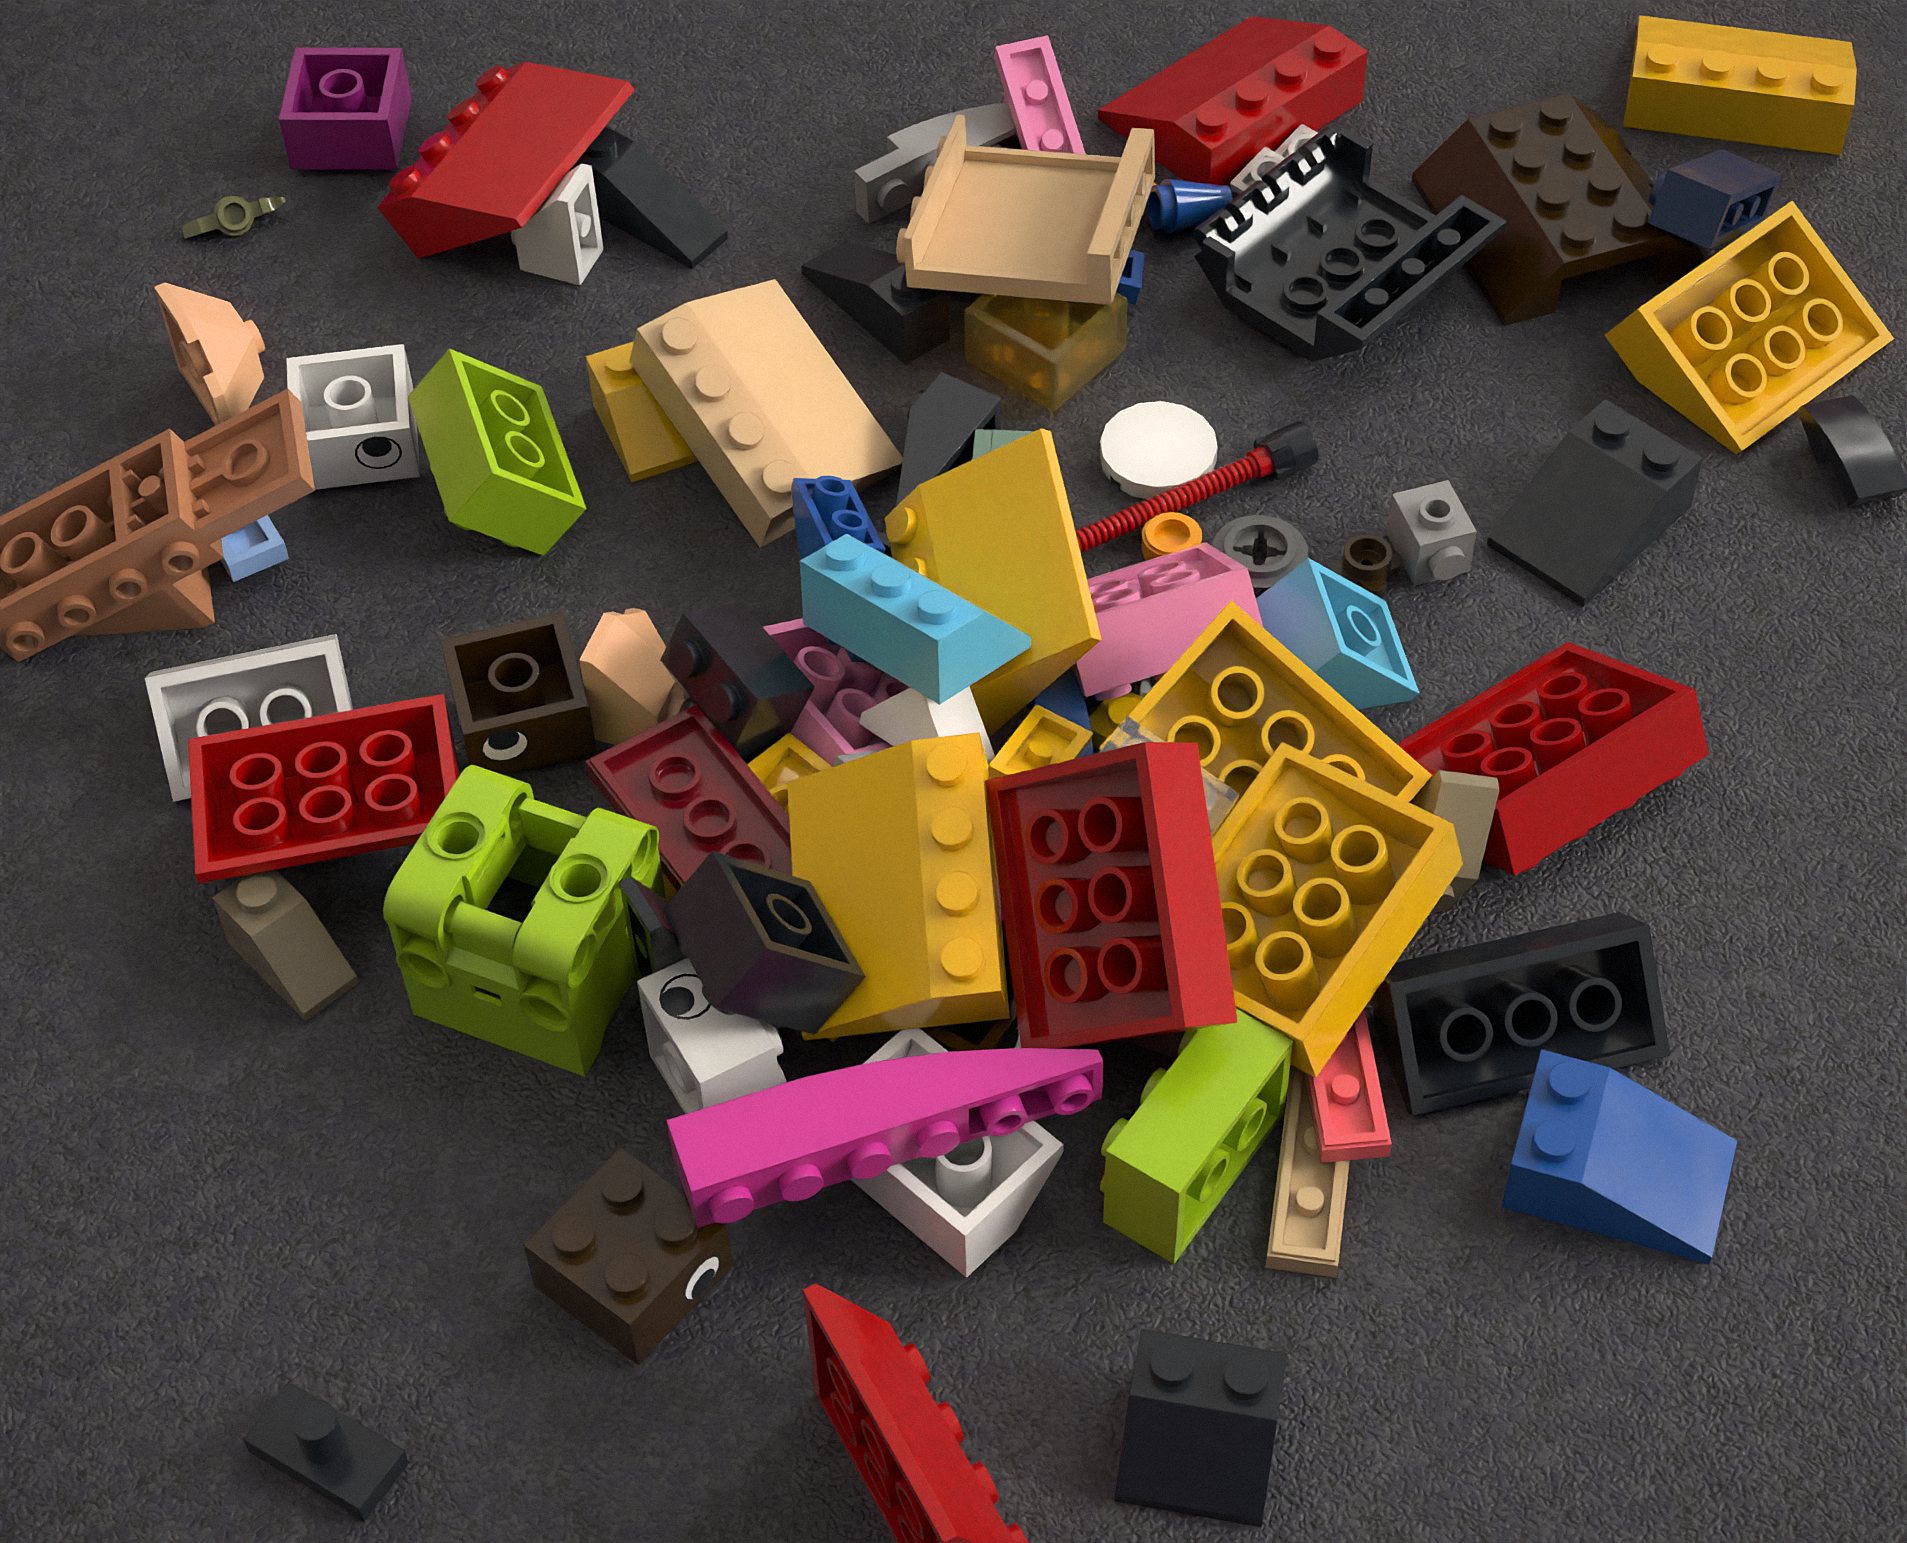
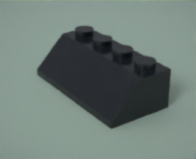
M1621 912L1396 962L1371 998L1377 1035L1407 1110L1411 1115H1418L1531 1088L1541 1049L1612 1069L1670 1056L1649 924Z

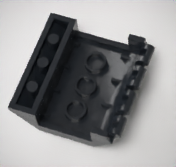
M1325 127L1299 147L1298 153L1293 152L1263 175L1262 181L1257 180L1227 203L1225 206L1226 210H1218L1192 231V235L1201 248V251L1194 257L1224 307L1304 358L1315 362L1364 348L1506 229L1507 221L1463 195L1459 196L1435 216L1370 177L1373 143L1348 128L1340 133L1339 138L1332 128Z

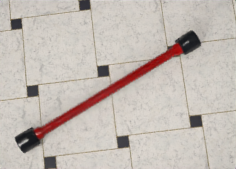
M1293 422L1255 440L1253 444L1255 449L1247 452L1246 456L1238 459V461H1233L1231 464L1218 468V470H1213L1199 476V478H1194L1192 481H1187L1186 484H1181L1179 487H1174L1160 493V495H1155L1153 498H1148L1146 501H1141L1140 504H1135L1133 507H1128L1114 513V515H1109L1107 518H1102L1100 521L1094 522V524H1089L1087 527L1075 530L1080 553L1087 552L1088 549H1094L1095 546L1098 547L1101 544L1114 540V538H1119L1121 535H1126L1128 532L1134 531V529H1139L1149 519L1161 513L1178 512L1180 509L1192 506L1193 503H1199V501L1217 495L1219 492L1231 489L1232 486L1234 487L1249 481L1251 478L1261 479L1269 475L1279 480L1315 465L1318 462V448L1311 431L1303 422Z

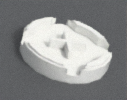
M1164 401L1138 403L1119 411L1105 425L1100 439V459L1105 475L1109 480L1110 476H1112L1114 480L1121 483L1122 491L1133 497L1148 499L1174 487H1179L1181 484H1186L1187 481H1192L1201 475L1212 472L1217 461L1218 446L1214 429L1202 415L1184 405Z

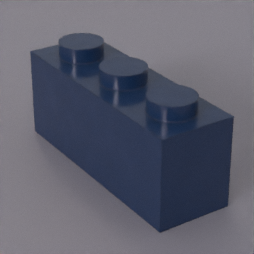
M1723 149L1670 168L1667 173L1662 172L1659 175L1649 196V204L1654 207L1648 223L1705 248H1714L1747 233L1764 221L1782 174Z

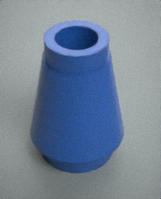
M1164 179L1160 185H1153L1146 203L1148 220L1154 230H1164L1168 235L1201 225L1218 210H1226L1225 206L1232 200V194L1227 185L1217 186L1214 184Z

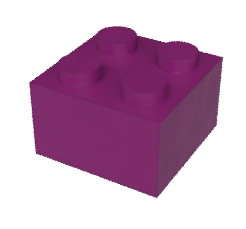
M295 47L279 116L290 169L398 170L412 99L402 48Z

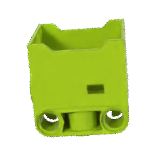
M471 764L466 767L394 876L384 900V920L390 929L396 951V962L402 972L413 1015L585 1077L601 1049L607 1025L636 977L627 926L625 928L626 918L619 882L633 877L666 900L658 849L659 831L657 827L599 807L594 809L588 817H584L534 800L533 791L529 783ZM506 876L540 888L531 902L532 909L523 924L486 910ZM475 986L498 994L501 999L476 991Z

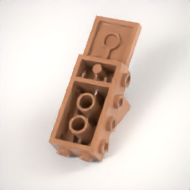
M287 388L185 442L169 428L0 516V648L17 662H20L69 636L205 628L215 623L208 566L224 558L221 538L315 491L302 402Z

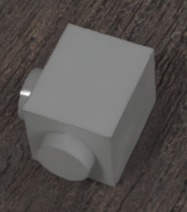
M1449 480L1392 494L1387 536L1395 551L1400 554L1402 564L1413 585L1435 580H1448L1459 574L1470 572L1477 531Z

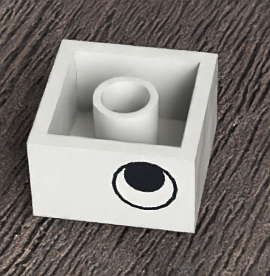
M404 344L287 358L288 389L302 402L315 490L420 477L417 423L408 399L409 394L414 389Z
M688 958L637 981L650 1056L685 1114L787 1083L784 1073L777 1062V1056L783 1053V1045L776 1028L765 1021L739 1014L726 1015L716 1010L705 999L702 993L703 984Z

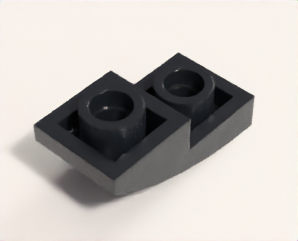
M1854 395L1806 404L1797 409L1816 462H1831L1848 508L1900 497L1907 491V477L1894 449L1876 420Z

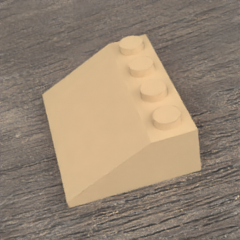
M776 279L686 302L637 328L629 362L760 548L796 528L791 494L793 478L817 479L825 475L835 476L843 480H851L856 492L859 493L902 468L903 457Z

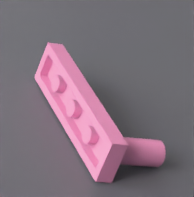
M1048 35L996 46L993 57L1005 92L1003 103L1008 102L1022 150L1085 154Z

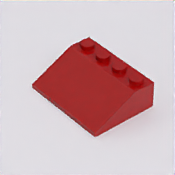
M1251 16L1098 110V119L1127 140L1132 128L1154 129L1155 160L1183 181L1214 184L1217 186L1227 185L1229 187L1230 182L1265 146L1275 152L1301 124L1317 131L1361 103L1363 100L1368 51L1330 25Z
M524 62L507 69L497 65L486 71L476 81L475 85L478 90L471 98L462 101L449 112L447 119L450 123L447 127L428 138L419 147L418 152L421 157L416 163L403 169L392 178L388 184L392 191L377 208L418 259L523 228L634 92L635 89L630 82L530 62Z
M1566 642L1400 741L1398 744L1400 748L1433 776L1438 770L1497 778L1499 793L1482 861L1514 876L1520 872L1532 869L1547 855L1568 842L1583 837L1595 825L1616 812L1631 807L1636 803L1637 799L1664 782L1679 777L1685 769L1709 755L1694 688L1570 642Z
M444 694L188 739L195 875L198 883L416 844L460 776L456 746Z
M1142 742L985 780L1021 1048L1064 1049L1238 1023L1198 743Z
M816 1283L803 1289L815 1395L896 1543H1028L1021 1528L1016 1523L1006 1526L996 1510L994 1504L999 1502V1496L986 1467L981 1461L971 1465L959 1444L964 1442V1435L951 1406L946 1401L936 1405L925 1384L930 1383V1376L917 1347L912 1342L903 1346L889 1322Z

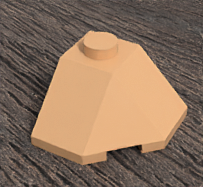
M169 283L155 286L178 369L215 425L247 410L264 378L258 354L265 351V345L255 323L251 319L243 322L228 301Z
M630 608L625 609L624 614L616 612L603 613L579 659L595 740L618 745L690 708L689 699L684 698L683 692L660 661L666 646L644 610Z

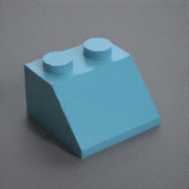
M1307 558L1256 598L1263 628L1357 710L1411 701L1420 694L1385 600L1310 558Z

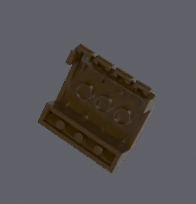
M1569 93L1468 118L1412 174V183L1435 216L1459 196L1463 195L1507 221L1506 229L1464 263L1504 326L1555 313L1562 279L1658 254L1653 279L1657 285L1681 279L1689 273L1690 267L1697 266L1705 257L1696 243L1648 223L1654 207L1649 204V196L1654 183L1640 163L1631 156L1632 152L1616 129L1607 124L1601 115Z

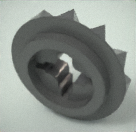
M1250 515L1232 520L1217 532L1212 542L1214 548L1248 568L1255 597L1262 589L1273 586L1308 558V547L1302 534L1288 522L1266 515ZM1257 545H1263V552L1266 553L1265 564H1262V566L1255 565L1252 559L1253 553L1257 552Z

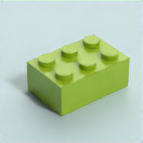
M449 348L408 396L417 423V429L421 435L430 462V469L435 477L444 505L445 514L449 522L463 530H474L499 539L510 547H521L544 556L587 508L543 388L540 385Z
M1236 1009L1238 1023L1186 1031L1179 1045V1056L1168 1070L1158 1068L1152 1074L1141 1094V1106L1129 1121L1125 1118H1120L1112 1126L1102 1145L1101 1154L1106 1157L1105 1174L1100 1184V1191L1104 1192L1103 1222L1173 1264L1181 1256L1285 1113L1293 1040Z

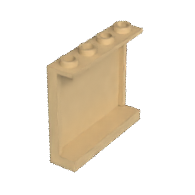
M956 115L948 136L940 137L935 166H928L926 169L924 191L921 197L915 196L913 199L908 228H901L898 234L896 246L898 263H905L907 287L1112 305L1155 179L1154 129L1132 128L1122 157L970 146L966 142L965 115Z

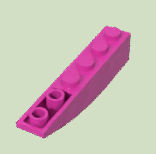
M1012 1048L956 1051L876 1061L807 1076L666 1120L672 1155L697 1227L714 1222L732 1223L746 1217L752 1210L783 1200H804L815 1195L821 1188L852 1178L870 1179L882 1174L890 1166L921 1156L927 1158L939 1157L952 1151L959 1144L980 1137L1008 1135L1020 1129L1025 1123L1056 1113L1069 1115L1079 1112L1089 1106L1091 1102L1102 1099L1103 1059L1099 1050Z

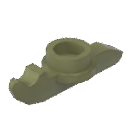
M226 196L215 205L213 214L197 218L181 226L183 238L215 229L231 237L241 236L252 227L255 217L276 210L286 202V199L284 197H264L249 203L238 196Z

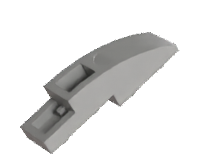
M1008 102L968 108L941 115L887 136L888 154L854 170L856 212L870 224L912 203L915 196L921 197L924 191L926 169L928 166H935L940 137L948 136L956 115H965L967 145L1022 149Z

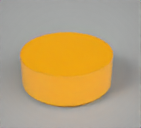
M1161 513L1149 519L1142 530L1141 551L1146 561L1202 544V531L1198 523L1191 517L1181 513Z

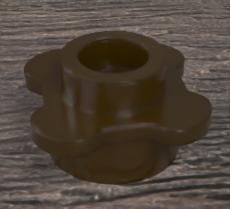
M1359 534L1346 542L1342 559L1335 560L1331 564V571L1370 593L1378 595L1386 590V580L1389 575L1401 569L1402 558L1398 552L1392 550L1390 544L1384 538L1374 534Z

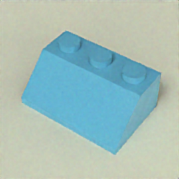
M848 534L830 542L828 545L800 560L803 624L939 705L1031 647V636Z

